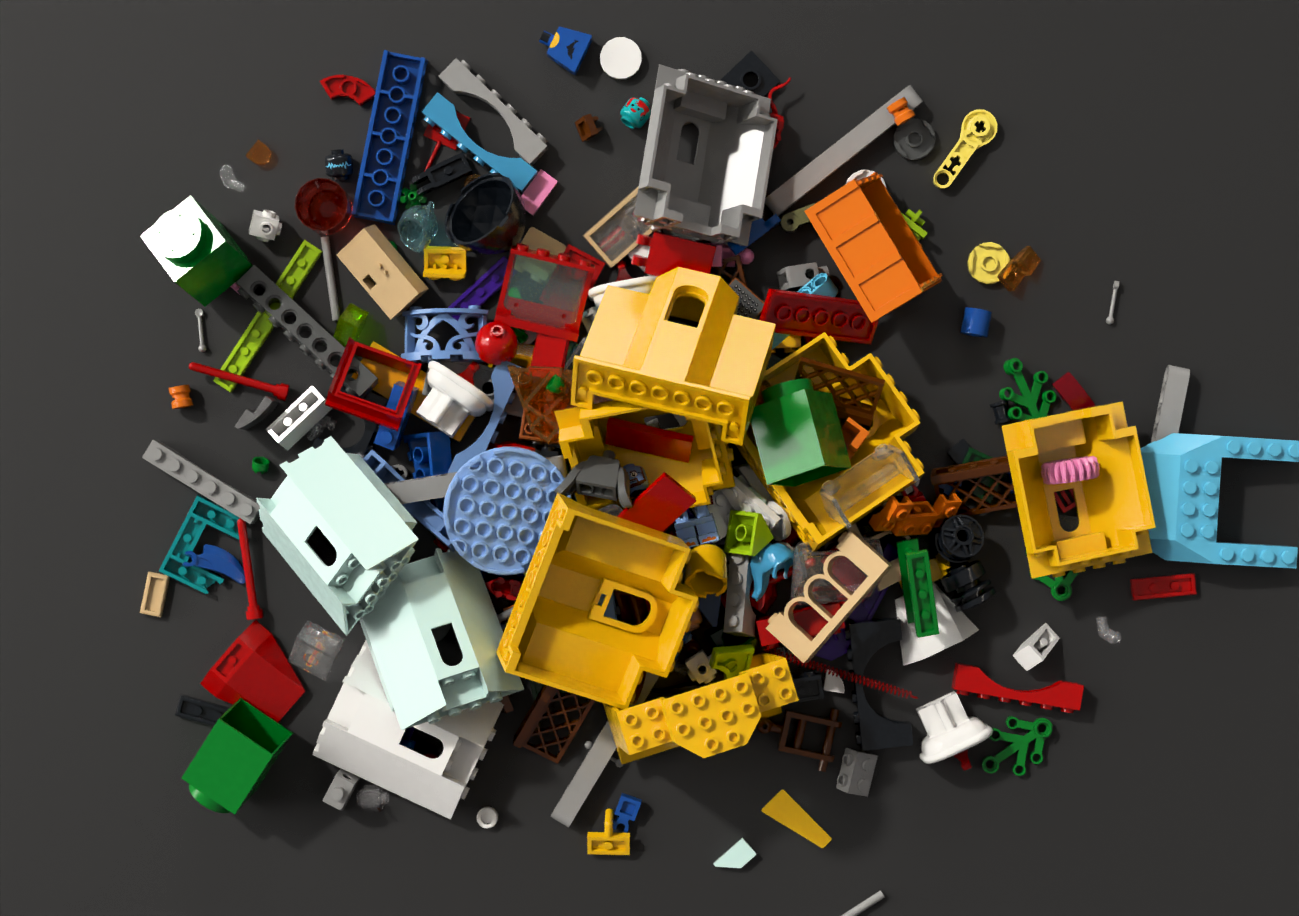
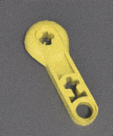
M976 109L965 116L962 122L960 139L934 174L933 183L937 188L945 189L949 187L974 151L989 143L995 137L997 121L990 112ZM976 122L978 124L980 122H983V128L985 129V131H980L979 133L976 132V126L974 124ZM957 156L959 157L958 162L960 166L956 165L951 171L955 172V174L952 175L943 167L945 165L948 169L952 163L950 158L954 159ZM944 173L948 176L949 181L946 185H940L937 182L939 174Z

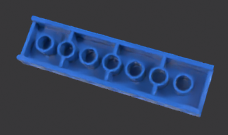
M388 50L383 52L351 213L356 218L392 225L396 224L401 191L403 189L428 60L424 57L419 58L389 52Z

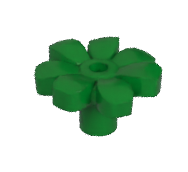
M411 184L410 190L405 187L401 191L405 196L400 197V201L403 204L407 203L405 208L409 211L413 209V206L417 211L421 210L422 206L420 203L425 204L427 202L425 196H418L416 184Z

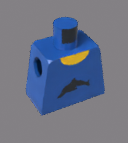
M559 27L555 35L543 31L539 42L549 46L547 51L548 58L576 76L593 39L589 34Z

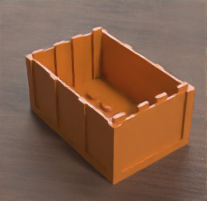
M877 172L860 180L853 179L804 211L871 323L942 281L941 276H943L942 273L938 274L921 244L901 214L897 204H895L881 181L883 175Z

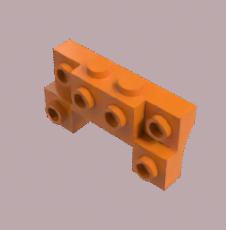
M952 493L948 500L943 494H940L932 507L928 501L912 502L908 496H904L899 503L894 496H891L885 507L871 517L869 524L874 531L891 530L895 536L928 534L932 528L940 527L945 518H951L956 515L962 501L956 493Z

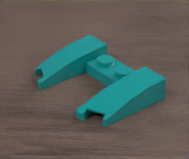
M197 495L159 572L208 594L207 588L216 581L219 584L223 583L224 578L207 569L193 566L186 568L182 566L183 562L191 563L188 560L190 556L184 554L186 551L194 550L206 524L239 540L237 520L240 518L220 505Z

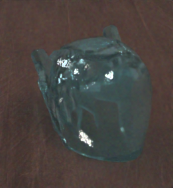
M432 201L427 206L418 205L405 210L398 222L397 229L400 240L412 251L421 252L432 243L438 233V221L433 212L435 204Z

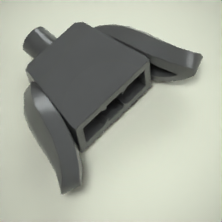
M605 450L602 457L591 455L587 461L578 463L554 491L556 494L560 493L565 496L577 491V494L614 501L619 499L623 508L633 507L630 500L629 475L624 468L620 467V461L615 459L616 455L611 450Z

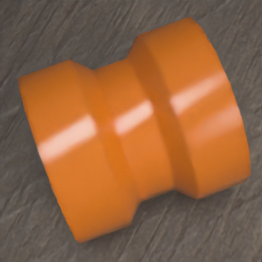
M905 97L887 107L888 112L893 114L894 122L897 126L904 124L915 116L914 111L907 106L908 101Z
M190 385L168 388L169 394L172 398H175L171 402L172 409L193 406V400L189 396L191 391Z

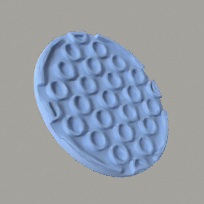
M521 447L493 448L470 459L453 477L444 499V525L455 550L471 565L488 573L497 575L525 573L529 568L557 495L554 491L565 479L561 472L544 456Z

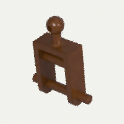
M831 708L829 718L786 709L783 725L774 724L769 719L762 718L757 724V729L763 734L769 732L779 733L778 751L819 759L818 770L826 772L828 761L834 762L835 756L830 755L835 729L836 727L841 728L842 722L837 721L840 710ZM791 718H796L799 720L793 746L785 745ZM807 721L828 725L822 753L801 748Z

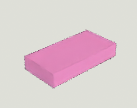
M540 169L521 195L525 210L533 216L558 183L557 180L542 169Z

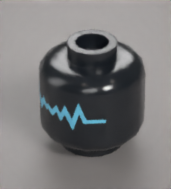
M344 149L331 150V154L325 157L326 175L332 177L333 181L347 180L353 174L352 156L344 153Z

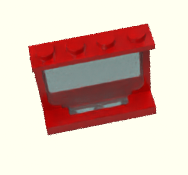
M517 243L516 246L512 245L494 322H501L510 327L577 342L595 265L591 264L592 261L584 258H579V261L571 259L570 255L559 253L557 256L550 254L549 250L538 248L536 251L529 249V246Z

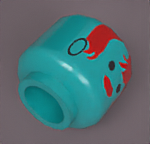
M635 97L630 98L620 111L621 121L630 129L641 128L651 115L649 102L642 97L639 99Z

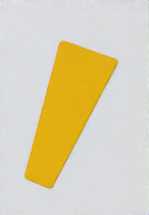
M783 789L761 810L766 815L821 848H824L832 840Z

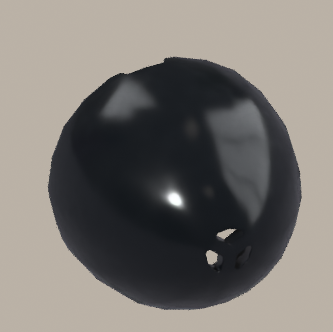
M488 173L474 179L460 191L462 195L456 203L450 204L444 223L446 235L454 244L476 254L493 255L507 252L511 249L512 245L516 246L525 230V207L520 193L512 180L500 173Z

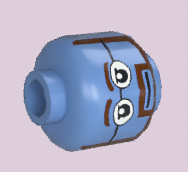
M627 464L623 468L627 471L630 478V497H634L635 493L640 495L648 487L649 483L643 467Z

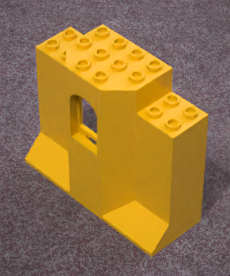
M677 267L656 277L650 295L608 285L580 356L575 355L573 359L570 405L592 410L595 395L723 425L721 441L742 446L771 356L776 324L737 315L739 296L721 276ZM671 315L696 321L699 324L695 328L670 322L668 319Z
M825 332L766 370L755 406L763 404L761 396L763 390L795 379L801 357L885 380L873 415L872 427L868 430L870 433L850 460L852 468L844 470L840 474L835 473L796 487L767 485L751 422L749 423L743 445L735 444L771 498L786 512L792 528L810 554L816 552L835 536L886 503L891 496L895 497L917 482L925 473L922 462L918 458L915 459L910 453L912 450L905 440L902 441L915 432L920 425V416L915 409H910L902 391L898 392L894 386L895 381L890 374L886 375L883 371L880 359L877 356L873 357L869 353L849 366V360L844 353L840 354L836 348L837 343L831 335L828 336ZM803 366L807 374L815 371L812 367ZM824 373L828 380L836 377L834 373ZM819 376L811 378L815 385L823 382ZM845 379L849 386L857 383L855 379ZM840 382L832 384L835 390L844 388ZM873 384L865 385L869 391L878 389V386ZM827 387L819 389V391L831 393ZM861 388L852 390L856 396L865 394ZM848 393L839 395L840 397L851 399ZM868 398L860 401L861 403L872 405Z
M557 493L496 651L504 671L614 707L628 708L635 700V689L637 684L640 685L642 682L643 671L665 678L668 677L669 672L673 671L675 667L674 659L677 652L679 653L683 646V636L685 632L689 631L691 626V616L698 609L699 598L689 586L681 584L683 578L682 570L691 558V549L679 537L587 507L563 494ZM614 589L649 601L650 613L641 624L631 625L604 616ZM605 594L602 606L598 605L601 595Z
M762 652L753 655L750 669L739 672L738 676L669 698L660 697L626 709L603 703L621 764L623 765L678 746L702 758H707L747 745L760 719L782 713L781 706L799 701L786 658Z

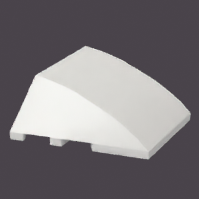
M934 582L932 584L939 634L918 638L916 636L915 623H907L904 596L895 599L896 614L900 618L902 640H900L903 666L928 658L979 631L962 611L956 612L955 604L951 602Z

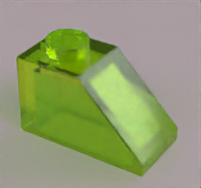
M350 303L339 317L333 337L343 347H346L349 337L357 341L365 326L369 312Z

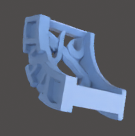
M470 305L468 308L422 309V307H410V311L402 312V316L405 317V353L401 354V358L417 364L429 363L430 361L440 362V360L450 358L451 362H484L479 358L472 338L477 336L478 332H467L475 324H467L466 320L470 317L478 318L479 331L482 326L487 324L489 310L481 309L479 305ZM435 316L432 320L429 321L428 317ZM452 316H460V317H459V319H458V321H457V320L454 319ZM417 318L422 319V324L419 326L416 325ZM442 321L448 322L460 334L448 341L445 350H441L440 344L436 339L428 336L433 328ZM416 327L422 331L421 334H416ZM463 339L464 342H458L461 344V348L455 349L454 343ZM425 340L431 341L433 343V348L431 350H427V345L429 343H426Z

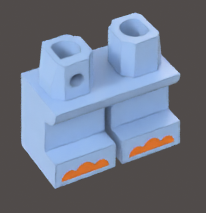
M707 505L694 507L697 517L689 519L686 510L676 519L674 527L677 537L681 538L689 548L698 546L699 541L701 545L720 539L713 513L709 512Z

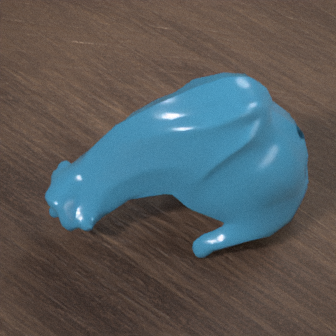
M769 542L756 556H751L750 567L754 581L752 599L758 601L762 598L767 589L770 574L776 579L777 571L784 568L783 577L788 579L790 566L794 565L798 560L796 552L783 544H772Z

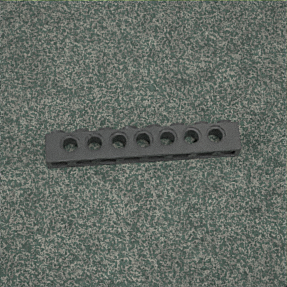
M253 265L236 282L239 288L237 292L244 299L247 300L249 298L254 302L253 307L259 313L265 312L269 316V322L276 328L280 326L285 331L283 334L291 342L295 340L300 345L299 349L306 356L311 355L316 359L314 363L321 370L327 369L331 373L330 378L333 380L337 367L332 366L331 362L334 359H341L345 347L259 268ZM259 288L266 290L261 296L254 294ZM274 302L281 304L277 310L270 309V305ZM293 316L296 318V321L293 324H287L285 322L286 318ZM308 330L312 332L309 338H302L300 336L303 331ZM319 345L327 346L326 351L322 353L317 352L316 348ZM353 357L343 385L347 388L345 390L347 394L363 399L378 384V378L358 359ZM356 373L358 378L355 381H349L347 375Z

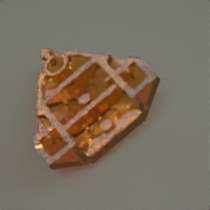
M507 365L532 434L547 444L559 440V426L554 411L578 407L570 405L573 370L563 369L562 367L538 366L516 368V366ZM555 374L562 378L565 383V387L560 386L559 389L562 391L560 393H552L546 389L549 380Z

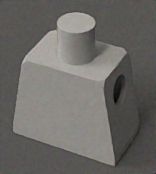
M816 262L785 267L777 271L779 288L784 291L801 289L820 273H826L829 276V269L827 266L818 267Z
M340 769L322 801L343 811L361 777Z

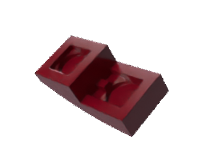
M1067 372L1052 384L1059 396L1068 404L1072 411L1096 406L1070 372Z

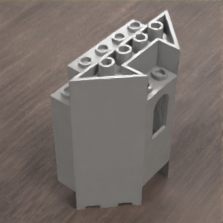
M659 64L634 215L642 218L641 221L645 225H652V231L667 229L692 236L691 240L694 241L707 240L713 244L726 245L728 242L740 246H748L752 221L762 219L777 128L778 119L770 117L769 114L771 99L754 94V92L743 87L729 85L724 81L708 79L705 75L690 73L686 69L676 70ZM686 122L695 124L699 131L694 165L677 160L681 130Z

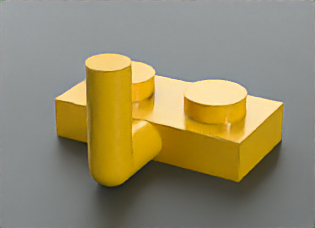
M609 808L605 811V832H588L587 854L630 855V833L613 832L614 811Z

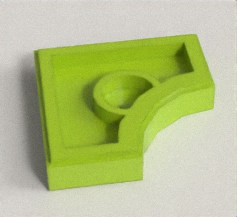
M752 644L715 647L712 650L709 665L711 669L723 671L724 679L738 676L739 672L750 669L755 648Z

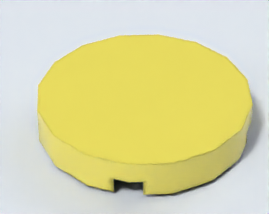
M993 242L982 243L976 246L969 254L967 261L968 271L972 278L979 283L986 285L995 284L1001 281L1009 271V255L999 244Z

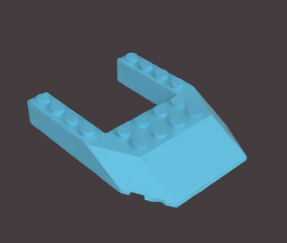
M1172 433L1165 438L1140 448L1156 528L1148 529L1153 553L1167 561L1297 568L1298 547L1216 542L1222 457L1299 462V441Z

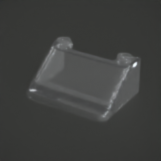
M864 538L870 546L883 556L879 539ZM810 543L796 545L793 558L791 600L804 596V585L807 580L813 575L824 574L823 566L826 558L840 550L813 552ZM845 556L838 557L832 565L833 575L852 593L868 577ZM819 579L813 586V596L819 603L848 600L825 579ZM880 581L876 584V586L869 592V594H868L864 599H867V598L871 597V596L874 594V592H875L877 586L879 585ZM802 601L799 602L797 605H804L808 603Z

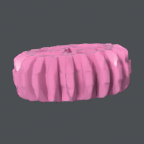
M1094 456L1061 459L1044 463L1041 466V476L1043 482L1049 485L1077 482L1097 478L1100 467L1097 457Z

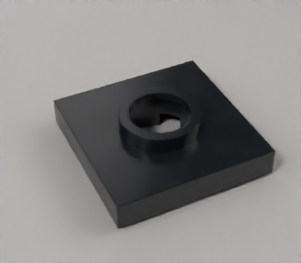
M752 50L721 79V81L729 85L743 87L763 97L780 83V80ZM748 72H754L758 76V83L754 87H747L743 82V76Z

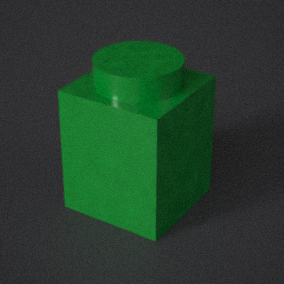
M191 195L173 210L164 213L151 228L141 235L143 241L172 280L204 307L238 281L253 266L221 222Z
M807 378L779 383L761 392L763 404L754 407L750 422L767 485L796 487L852 468L832 393L814 391L811 379Z
M240 698L218 719L181 779L189 784L191 795L201 805L214 812H231L235 815L256 792L293 733Z

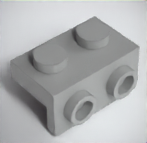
M846 748L842 757V765L837 778L836 788L849 794L868 797L878 756Z

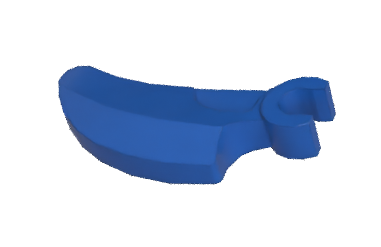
M205 544L203 546V553L200 555H196L193 551H186L184 554L192 559L191 563H182V566L186 568L193 566L221 573L238 584L246 582L244 570L238 560L222 548Z

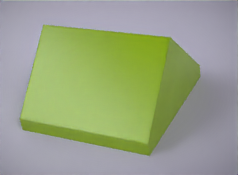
M730 510L724 552L756 556L774 539L762 514Z

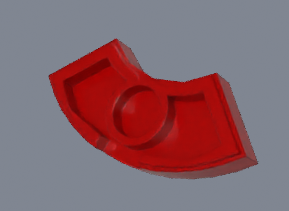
M333 75L320 80L321 85L331 100L338 97H348L355 100L361 107L375 97V90L368 83L353 76Z

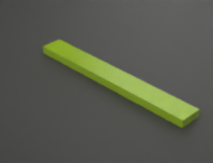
M304 240L276 282V285L293 299L323 252ZM274 302L270 305V309L277 310L281 304ZM265 312L262 314L256 313L220 370L241 376L244 375L275 327L269 322V316ZM217 377L213 380L231 393L238 384Z

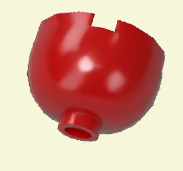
M489 322L478 331L475 340V350L479 354V358L484 362L500 365L501 362L506 360L508 362L511 361L517 352L518 341L516 333L509 325L501 322Z

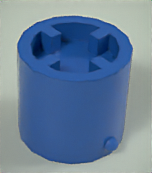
M965 307L960 333L987 338L992 312Z

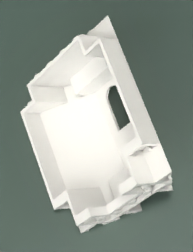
M365 640L359 655L356 656L350 667L348 675L342 681L344 683L328 718L323 722V728L318 736L317 745L312 755L451 820L460 798L464 800L470 789L466 787L469 779L474 780L479 770L475 767L478 760L483 761L488 749L484 747L487 740L492 741L497 731L493 728L504 704L501 702L490 703L489 701L483 703L480 708L470 710V708L461 710L462 713L457 716L449 717V715L441 717V720L432 724L425 722L413 726L438 738L443 743L444 750L441 756L438 758L426 757L399 744L406 729L401 730L395 711H391L367 640Z

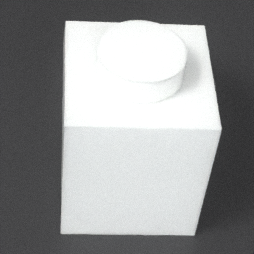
M1045 623L1020 645L1013 654V657L1028 671L1046 658L1060 638Z

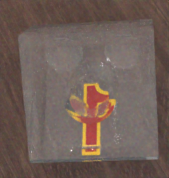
M307 620L296 637L288 661L325 681L341 652L345 639Z

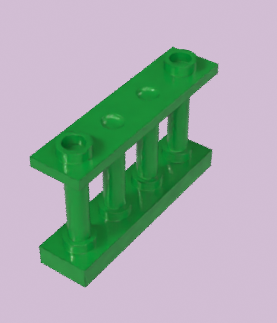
M917 538L897 541L896 546L907 623H915L916 636L918 638L939 634L928 551L926 549L919 551Z

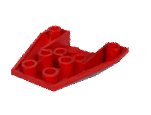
M257 620L232 643L200 683L216 698L230 704H234L242 698L277 723L306 691L273 634Z

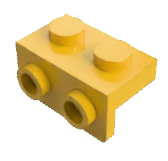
M424 246L423 277H428L431 280L449 278L453 281L466 277L467 250L461 247Z

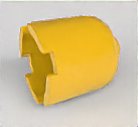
M699 544L690 550L691 558L688 564H686L684 584L689 586L697 597L706 598L707 594L715 593L716 596L721 595L727 589L726 554L720 547L714 544Z

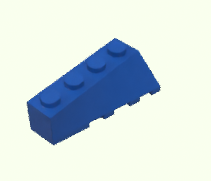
M440 431L403 436L404 443H408L410 452L407 453L409 461H413L415 472L412 473L414 479L448 473L452 464L451 442L448 435ZM445 497L428 500L443 513Z

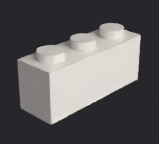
M311 386L266 430L288 451L333 408L325 406L326 398L316 388Z

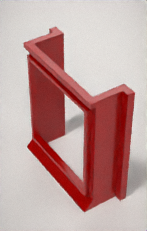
M349 337L328 390L325 406L398 431L422 363L417 364L361 344ZM354 355L409 374L396 410L341 391Z

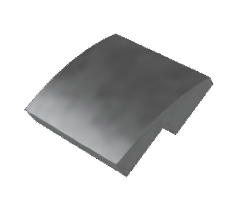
M265 396L256 411L246 409L234 427L247 430L257 425L270 415L280 402L273 397Z

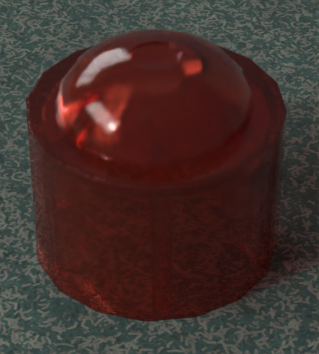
M316 178L310 180L299 189L296 195L295 210L298 218L307 228L318 234L331 235L340 232L348 225L352 217L353 205L350 196L338 183L330 179Z

